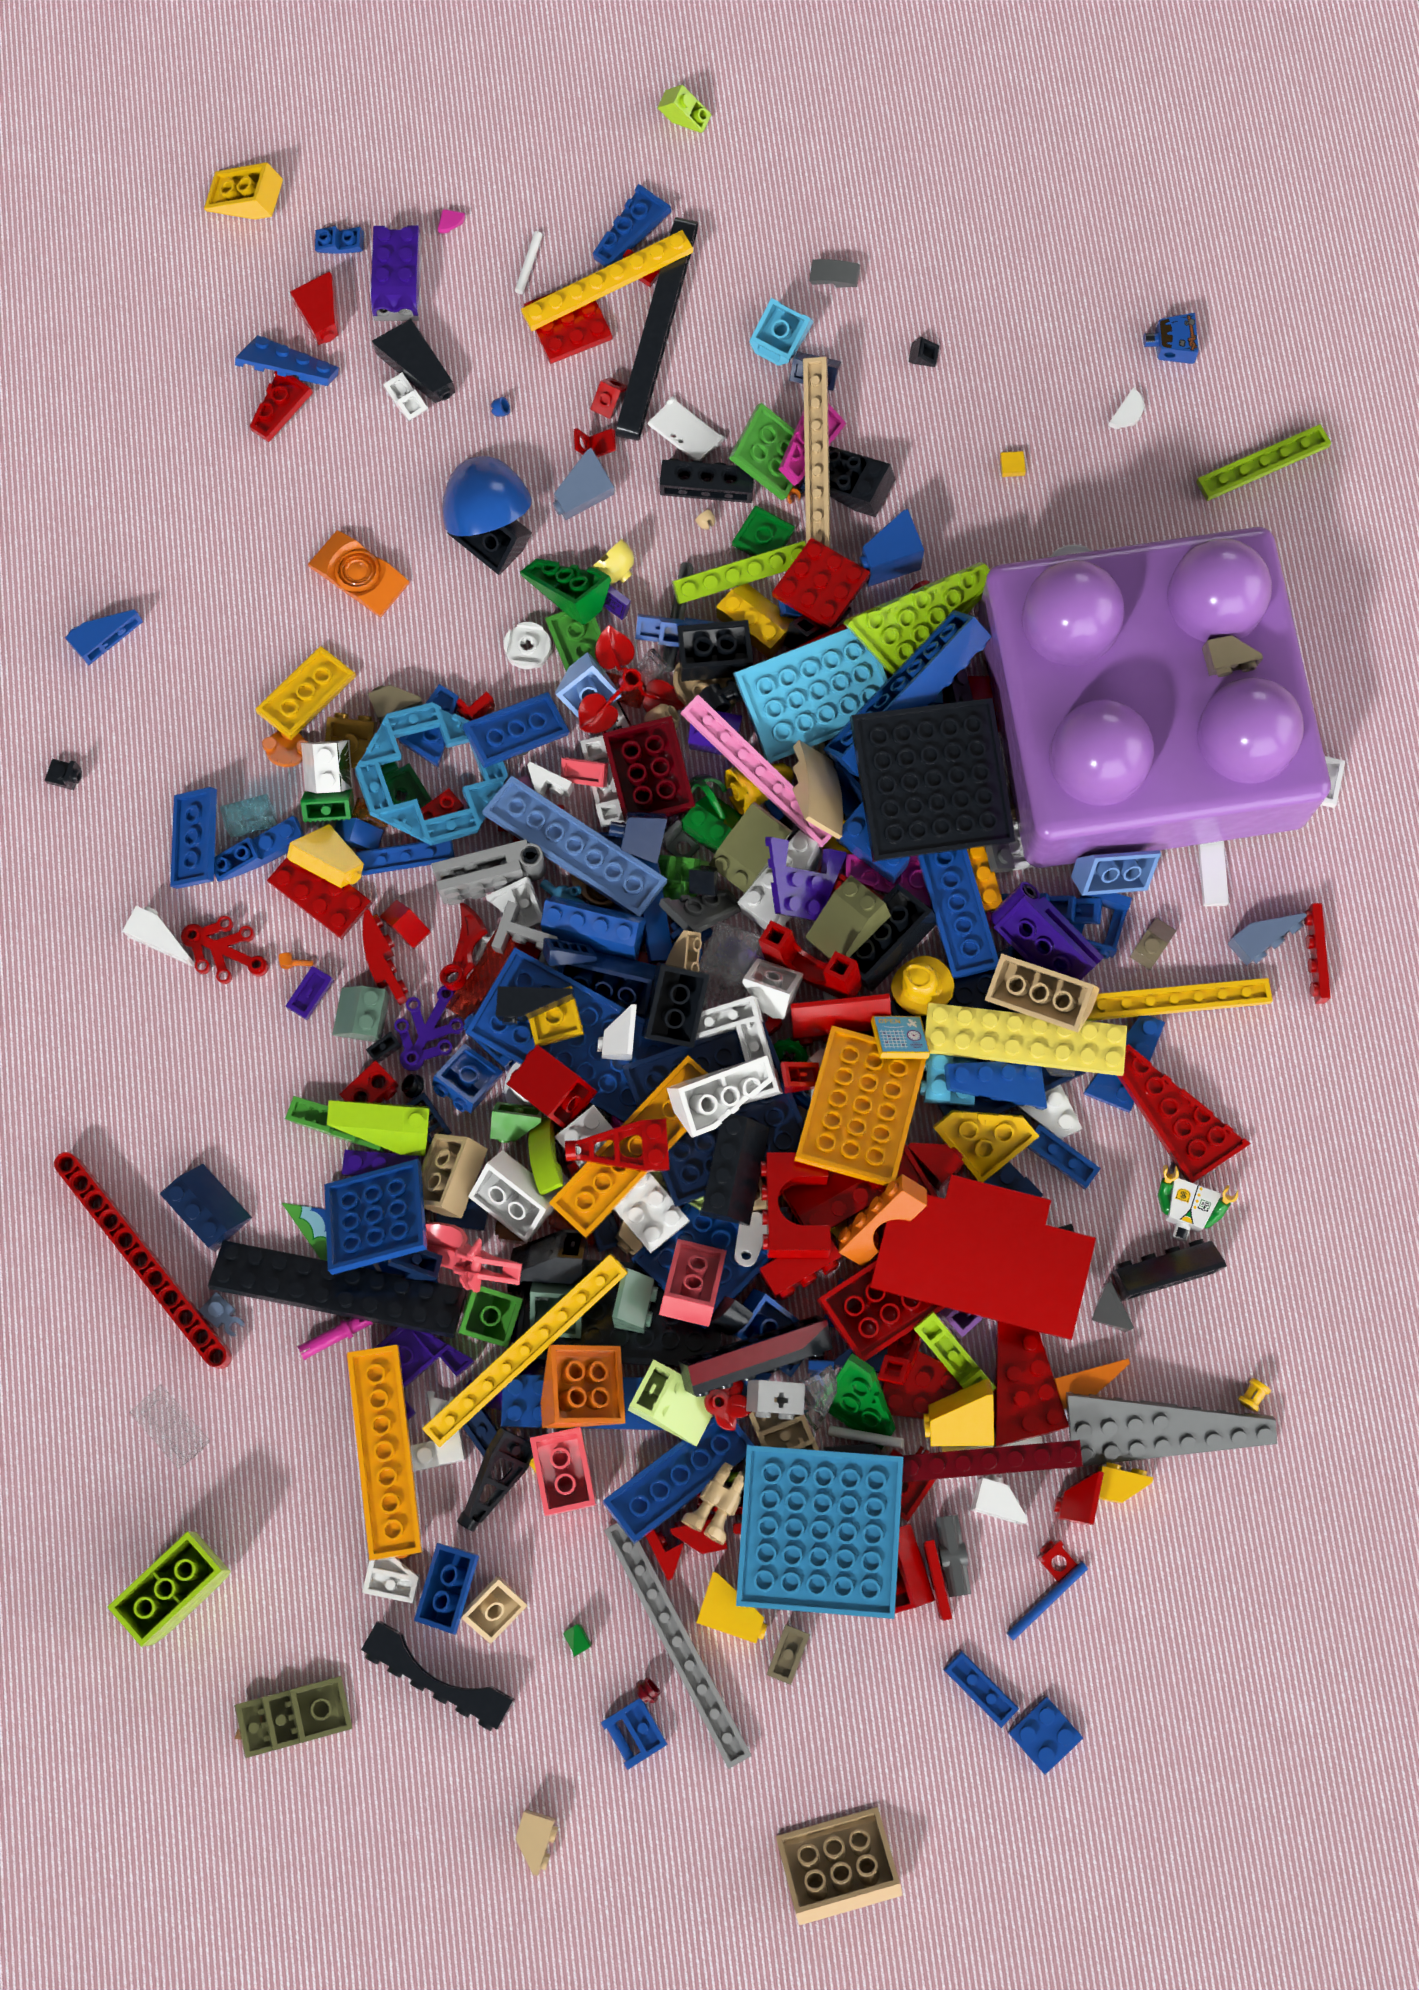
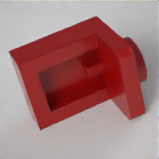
M487 691L470 707L461 698L456 701L459 708L457 710L458 714L470 721L491 714L495 707L493 697Z

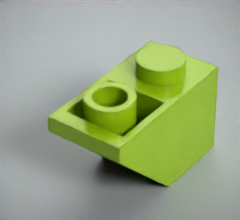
M683 85L665 90L657 107L672 123L699 133L704 132L712 115Z

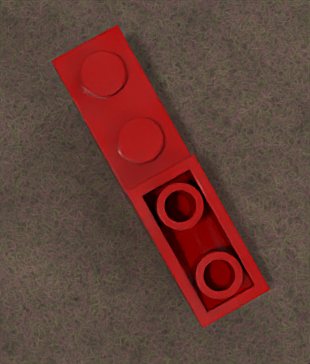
M367 909L364 911L362 936L370 972L378 988L383 989L389 986L398 1004L402 1005L408 1000L405 994L409 991L403 980L397 981L394 973L398 971L389 958L395 956L391 950L395 945L389 934L385 936L382 934L380 928L384 925L378 914L372 915L370 910Z

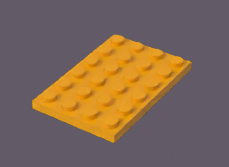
M832 1026L794 1161L883 1186H888L891 1181H895L926 1059L880 1058L875 1037Z

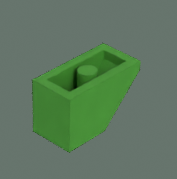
M497 1102L492 1110L490 1139H497L502 1143L515 1142L541 1123L545 1114L533 1106Z

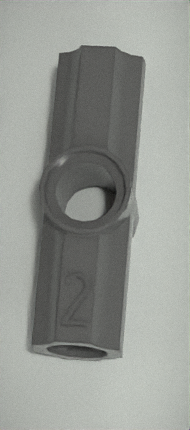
M958 1515L935 1518L940 1546H938L942 1570L945 1572L947 1593L949 1597L971 1594L967 1571L968 1555L966 1545L962 1542Z

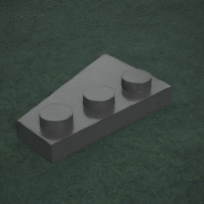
M728 889L718 891V894L715 896L702 895L690 898L689 895H682L680 899L670 900L669 897L661 898L659 906L683 930L698 933L741 912L738 905L739 900Z

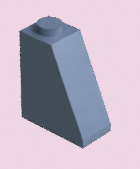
M592 448L584 453L554 493L555 502L552 503L558 515H563L565 520L614 495V486Z

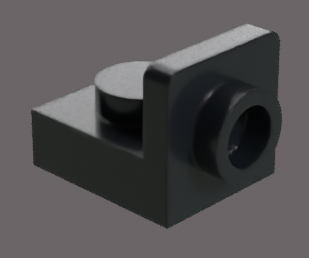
M52 759L44 781L47 784L74 790L82 777L81 767L76 761L70 760L67 763Z

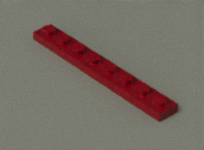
M1080 1440L901 1455V1457H904L902 1482L1083 1467Z

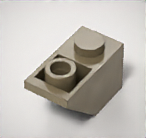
M1232 635L1207 640L1202 647L1209 676L1225 677L1236 670L1249 672L1255 670L1263 659L1262 653Z

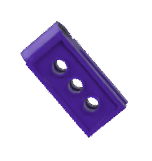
M1021 882L991 913V920L995 925L994 928L1028 963L1082 980L1104 958L1044 896L1040 899L1038 890L1028 882Z

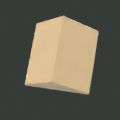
M496 1576L463 1610L461 1619L491 1644L528 1605L500 1576Z

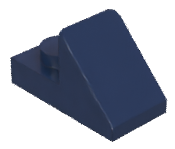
M423 1250L389 1259L387 1265L405 1271V1279L436 1280L443 1256Z

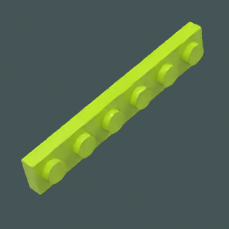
M1321 424L1201 476L1197 478L1196 484L1205 500L1209 501L1330 447L1331 441Z
M799 541L673 580L672 585L677 602L682 604L785 572L792 565L806 543L805 541Z

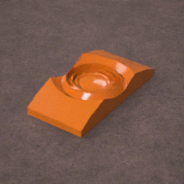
M338 530L335 531L308 563L311 569L380 618L410 584L389 563L376 557L358 541Z

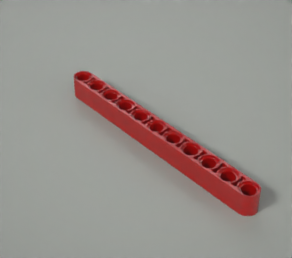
M63 1152L59 1154L54 1161L56 1171L209 1366L217 1369L228 1367L232 1360V1354L228 1347L84 1163L71 1153ZM68 1160H73L72 1168L65 1171V1163ZM87 1178V1186L80 1190V1181ZM102 1197V1205L94 1209V1201ZM117 1216V1224L109 1228V1219ZM132 1235V1243L124 1247V1238ZM142 1254H146L147 1262L139 1266L138 1258ZM157 1273H161L163 1278L161 1283L154 1285L153 1277ZM176 1292L178 1295L177 1301L169 1305L168 1296ZM191 1311L193 1314L192 1321L184 1324L183 1315ZM202 1331H207L208 1338L206 1342L200 1344L198 1342V1335ZM222 1350L223 1359L219 1363H214V1353Z

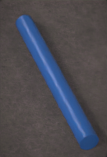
M1082 1561L1076 1565L1006 1634L1014 1641L1088 1570V1567Z

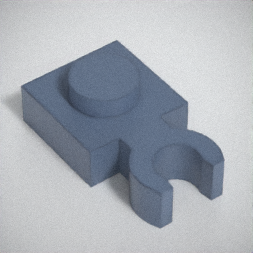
M217 1292L199 1310L216 1328L219 1329L224 1324V1329L230 1336H236L231 1329L233 1323H238L242 1327L245 1326L242 1319L231 1316L236 1309Z

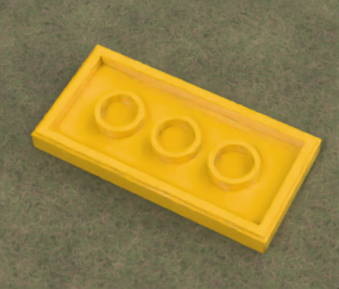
M320 646L255 708L256 713L288 739L292 740L356 677L355 672Z

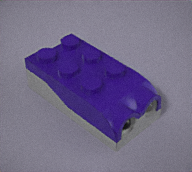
M407 225V227L397 230H389L385 226H373L371 306L374 321H408L409 319L419 321L422 238L419 225Z

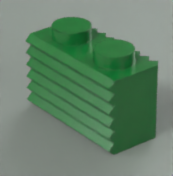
M352 789L329 793L304 791V795L301 798V810L305 823L307 821L310 823L312 821L316 822L317 820L319 822L322 820L335 821L336 819L339 821L341 819L350 820L355 809Z

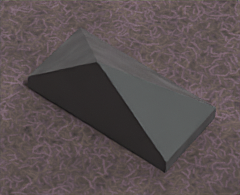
M1112 1282L1106 1283L1102 1287L1092 1320L1120 1331L1128 1332L1134 1326Z

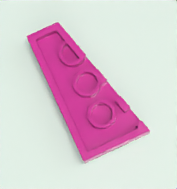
M828 403L830 445L847 423ZM804 410L779 466V470L794 486L805 476Z

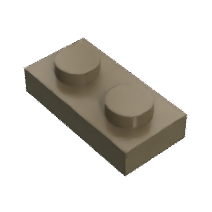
M785 1624L766 1675L791 1685L810 1634Z

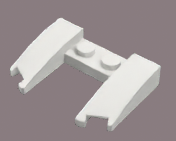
M753 995L702 1011L696 1040L737 1030L745 1061L767 1055L774 1080L743 1104L783 1093L764 1032L757 998Z
M427 1391L431 1419L455 1397L451 1396L450 1400L447 1401L435 1398L436 1392ZM461 1428L440 1448L434 1441L410 1445L413 1472L466 1461Z

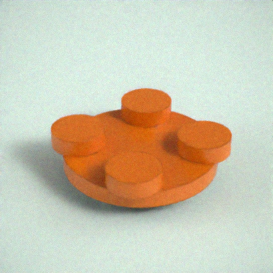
M278 731L270 737L264 738L262 747L268 759L275 765L293 767L303 761L301 743L308 741L299 733L290 740Z

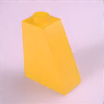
M330 824L290 842L287 858L291 862L340 888L348 884H355L361 878L364 863Z
M713 1572L696 1623L753 1643H757L758 1638L763 1640L768 1625L763 1623L764 1617L754 1607L736 1606L737 1591L721 1575Z

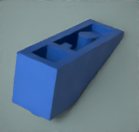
M134 609L84 622L80 626L71 629L65 639L89 666L143 623V621Z

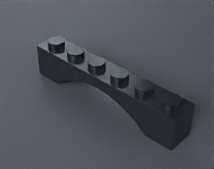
M382 1621L376 1622L361 1649L366 1653L365 1658L377 1665L379 1662L389 1666L387 1671L399 1678L402 1675L411 1679L410 1684L421 1691L427 1688L434 1693L432 1696L434 1699L443 1704L449 1701L456 1705V1712L469 1718L470 1714L479 1719L478 1724L489 1731L493 1728L499 1729L515 1701L513 1697L494 1686L462 1688L435 1678L414 1658L407 1646L403 1633Z

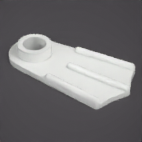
M752 1212L750 1226L739 1224L734 1256L736 1262L744 1267H749L756 1263L762 1248V1236L767 1234V1225H762V1215L759 1212ZM747 1253L750 1259L745 1260L741 1255Z

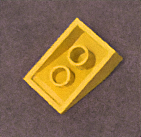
M267 162L215 171L204 209L207 212L254 220L272 217L283 179Z

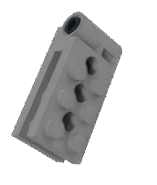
M526 839L431 863L433 873L437 879L438 892L443 903L449 905L459 904L463 899L471 897L472 899L483 898L487 893L504 888L524 877L530 878L531 882L540 880L545 876L547 870L541 848L536 844L527 843Z

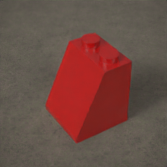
M538 1044L533 1050L529 1051L525 1061L511 1074L510 1080L506 1083L563 1129L578 1118L597 1093L580 1076Z

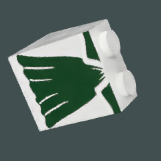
M349 740L301 743L305 791L329 793L342 792L353 788Z

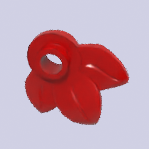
M742 1380L734 1382V1385L730 1388L711 1390L710 1394L705 1396L704 1405L706 1410L715 1416L717 1424L722 1429L734 1431L737 1423L736 1418H743L751 1414V1412L746 1411L747 1397L741 1395L744 1386ZM717 1397L721 1400V1405L719 1407L715 1405V1399Z

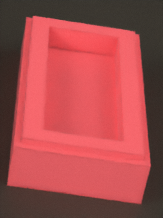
M562 757L561 777L575 784L607 787L608 763Z

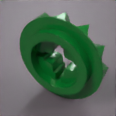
M790 1038L786 1040L779 1039L773 1045L780 1063L808 1061L809 1056L807 1055L806 1047H802L799 1040L795 1042L790 1040ZM786 1051H787L789 1054H792V1053L794 1054L792 1060H791L790 1057H786V1058L784 1057Z

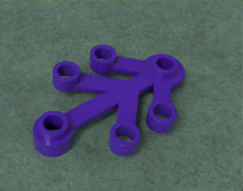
M445 986L439 988L437 992L438 1001L426 1024L420 1010L422 1006L420 1000L416 997H410L406 1001V1007L412 1014L418 1038L413 1046L408 1032L410 1030L408 1021L404 1018L395 1021L394 1028L400 1034L404 1051L400 1055V1063L404 1069L417 1071L423 1066L425 1060L440 1055L447 1056L452 1053L453 1045L446 1039L441 1040L436 1047L423 1049L428 1041L453 1033L460 1034L464 1031V1023L459 1018H454L449 1024L435 1028L446 1007L455 1004L458 995L456 990H448ZM450 991V997H442L443 992ZM411 1002H417L418 1006L415 1009L409 1007ZM400 1023H406L404 1030L398 1029ZM454 1023H460V1029L454 1030L452 1028ZM443 1044L450 1045L447 1051H442L441 1046ZM410 1055H416L414 1062L408 1061Z

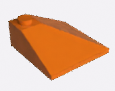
M548 1346L541 1396L542 1428H574L626 1423L621 1346Z

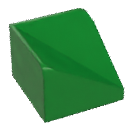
M579 1623L563 1633L573 1652V1657L592 1647V1643Z

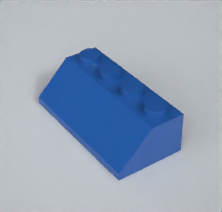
M552 896L546 899L544 903L541 930L544 933L557 936L558 940L591 945L593 951L638 961L646 918Z

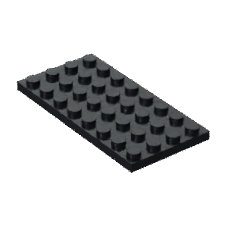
M587 1260L584 1277L602 1260ZM619 1261L623 1267L648 1276L634 1262ZM532 1281L521 1282L520 1298L523 1300L519 1310L517 1340L530 1328V1290ZM619 1281L583 1314L581 1338L558 1337L551 1344L621 1346L622 1364L651 1365L654 1359L665 1366L680 1367L678 1362L680 1360L719 1348L721 1345V1331L712 1324L704 1329L699 1324L659 1315L664 1290L656 1283L654 1287H658L656 1302H651L649 1309L650 1312H653L650 1327L645 1328V1333L614 1328L612 1315ZM548 1348L536 1359L547 1360Z

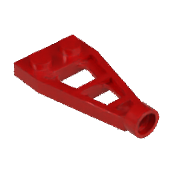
M666 1118L639 1120L580 1140L565 1141L566 1161L579 1160L641 1172L670 1170ZM633 1135L641 1137L643 1153L639 1158L626 1157L621 1154L620 1142L624 1138ZM607 1140L614 1142L613 1156H597L594 1153V1146L597 1142ZM576 1146H579L581 1148V1153L579 1155H577Z

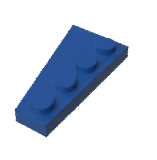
M259 335L235 357V366L243 367L244 364L254 366V370L264 372L265 369L277 371V375L280 376L296 375L299 380L328 386L338 376L339 367L326 361L319 360Z

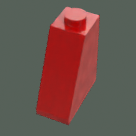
M330 271L290 291L295 307L318 345L331 342L335 337L339 336L336 286Z

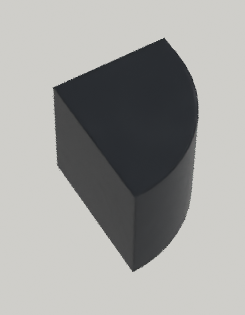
M705 865L689 869V893L717 895L718 869Z
M724 1296L712 1314L710 1323L725 1335L730 1336L740 1331L749 1322L753 1313L737 1300Z

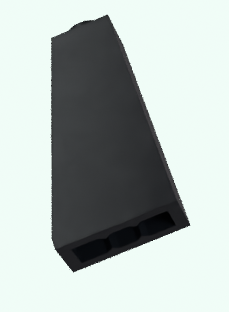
M412 319L372 340L377 356L399 374L403 373L412 385L434 403H438L441 400L445 401L455 393L452 379Z

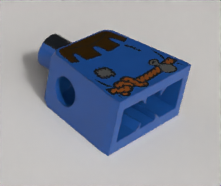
M1195 313L1160 319L1155 333H1144V347H1156L1159 360L1194 364L1199 352Z

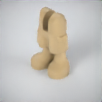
M726 1462L720 1467L714 1478L706 1484L699 1497L703 1501L700 1507L693 1513L684 1514L681 1520L685 1525L701 1532L713 1506L717 1507L718 1509L712 1521L705 1529L704 1535L722 1545L727 1540L724 1522L727 1515L734 1516L741 1501L740 1496L744 1489L745 1473L740 1471L732 1481L733 1485L731 1488L726 1487L724 1483L729 1479L733 1466Z

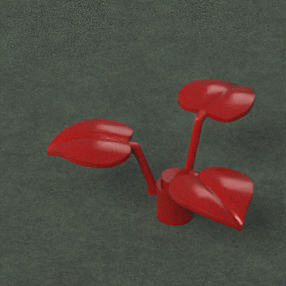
M608 625L600 634L595 647V657L603 669L610 670L616 667L618 671L623 672L619 678L620 688L608 701H606L603 695L598 693L589 694L582 699L578 708L579 727L587 733L604 732L616 723L618 711L610 704L623 690L629 692L638 687L641 695L645 696L642 705L646 713L659 704L671 705L677 711L685 707L677 697L674 687L668 682L660 679L651 680L647 683L645 692L640 672L633 668L621 667L628 665L633 660L635 650L630 639L611 625Z

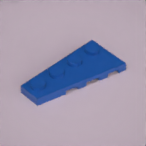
M638 184L633 197L629 198L625 203L624 211L620 216L616 217L613 222L614 226L610 231L606 232L594 250V259L604 267L624 258L623 254L627 249L632 250L672 212L670 205Z
M1149 1015L1139 1016L1126 1035V1045L1129 1044L1150 1061L1165 1022ZM1098 1073L1083 1093L1086 1096L1130 1113L1134 1104L1133 1099L1117 1075Z
M999 1061L953 1063L944 1066L948 1091L977 1097H989L992 1100L1013 1102L1021 1106H1033L1041 1110L1047 1108L1041 1066Z

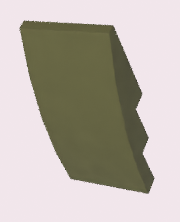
M341 1676L234 1705L245 1758L353 1729Z

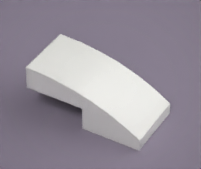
M403 373L383 384L388 395L408 421L428 410L416 389L412 388Z

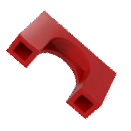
M770 920L758 940L765 960L803 973L801 981L838 999L856 997L863 985L856 960L835 951L828 963L822 962L799 947L792 930Z
M767 1152L765 1161H761V1176L766 1178V1185H761V1200L766 1201V1209H762V1225H767V1234L762 1236L763 1250L767 1249V1257L829 1258L831 1252L830 1225L795 1224L785 1218L778 1205V1199L781 1194L792 1186L826 1185L828 1170L794 1161L796 1152Z

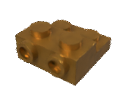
M334 712V717H327L325 741L349 740L351 768H356L373 736L377 733L378 722L372 721V716L358 715V719H350L347 713Z

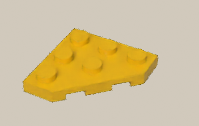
M952 1110L933 1125V1128L949 1147H955L962 1154V1161L979 1182L986 1181L1039 1137L1026 1119L1020 1115Z

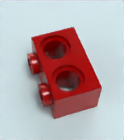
M375 1060L339 1095L344 1101L355 1102L359 1096L366 1095L368 1097L367 1102L381 1103L384 1099L386 1101L391 1099L396 1094V1088L399 1085ZM377 1079H386V1083L382 1088H374V1083Z

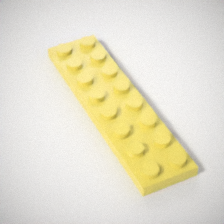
M928 1003L925 1037L930 1054L1123 1076L1126 1025L1085 1021L1080 1031L1075 1032L1022 1013Z

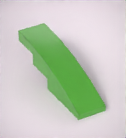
M293 1096L285 1117L286 1120L360 1146L383 1152V1147L328 1126V1106Z

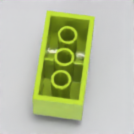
M187 1531L111 1602L107 1608L141 1647L151 1646L180 1624L223 1583L231 1571L197 1532Z

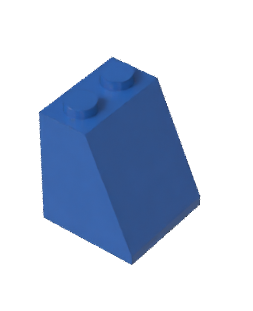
M908 509L903 510L863 546L862 556L859 557L861 567L870 571V577L866 581L868 587L921 570L924 548Z

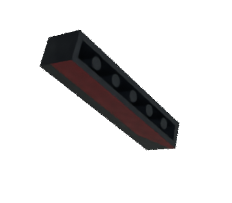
M815 1315L678 1362L685 1391L696 1397H703L710 1394L711 1390L730 1388L734 1385V1382L753 1380L757 1377L756 1375L763 1372L773 1373L778 1371L781 1366L800 1364L802 1359L807 1357H821L825 1354V1351L833 1349L827 1319Z

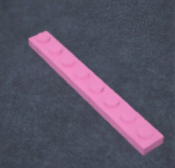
M697 695L680 714L808 837L816 841L819 848H822L832 835L804 819L792 790L794 786L708 703Z

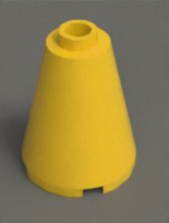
M785 763L771 764L790 784L792 783L794 775L790 766H786ZM736 767L725 771V786L727 789L730 788L732 792L729 800L739 814L745 813L753 802L761 805L769 800Z

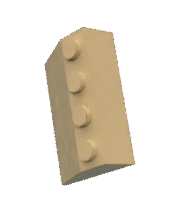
M878 1807L776 1836L799 1926L903 1896Z

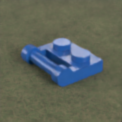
M640 1698L600 1722L604 1730L607 1728L625 1760L623 1764L627 1770L668 1745L648 1708ZM621 1719L641 1751L636 1755L631 1751L616 1724Z

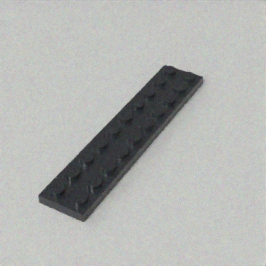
M225 1240L222 1242L208 1283V1287L211 1290L450 1338L455 1337L467 1294L465 1288L426 1280L405 1279V1276L361 1267L332 1275L328 1271V1262L326 1260Z

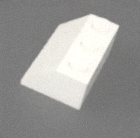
M502 1150L487 1162L468 1197L527 1243L552 1213L554 1208L549 1202L557 1192L553 1190L541 1196L533 1173Z

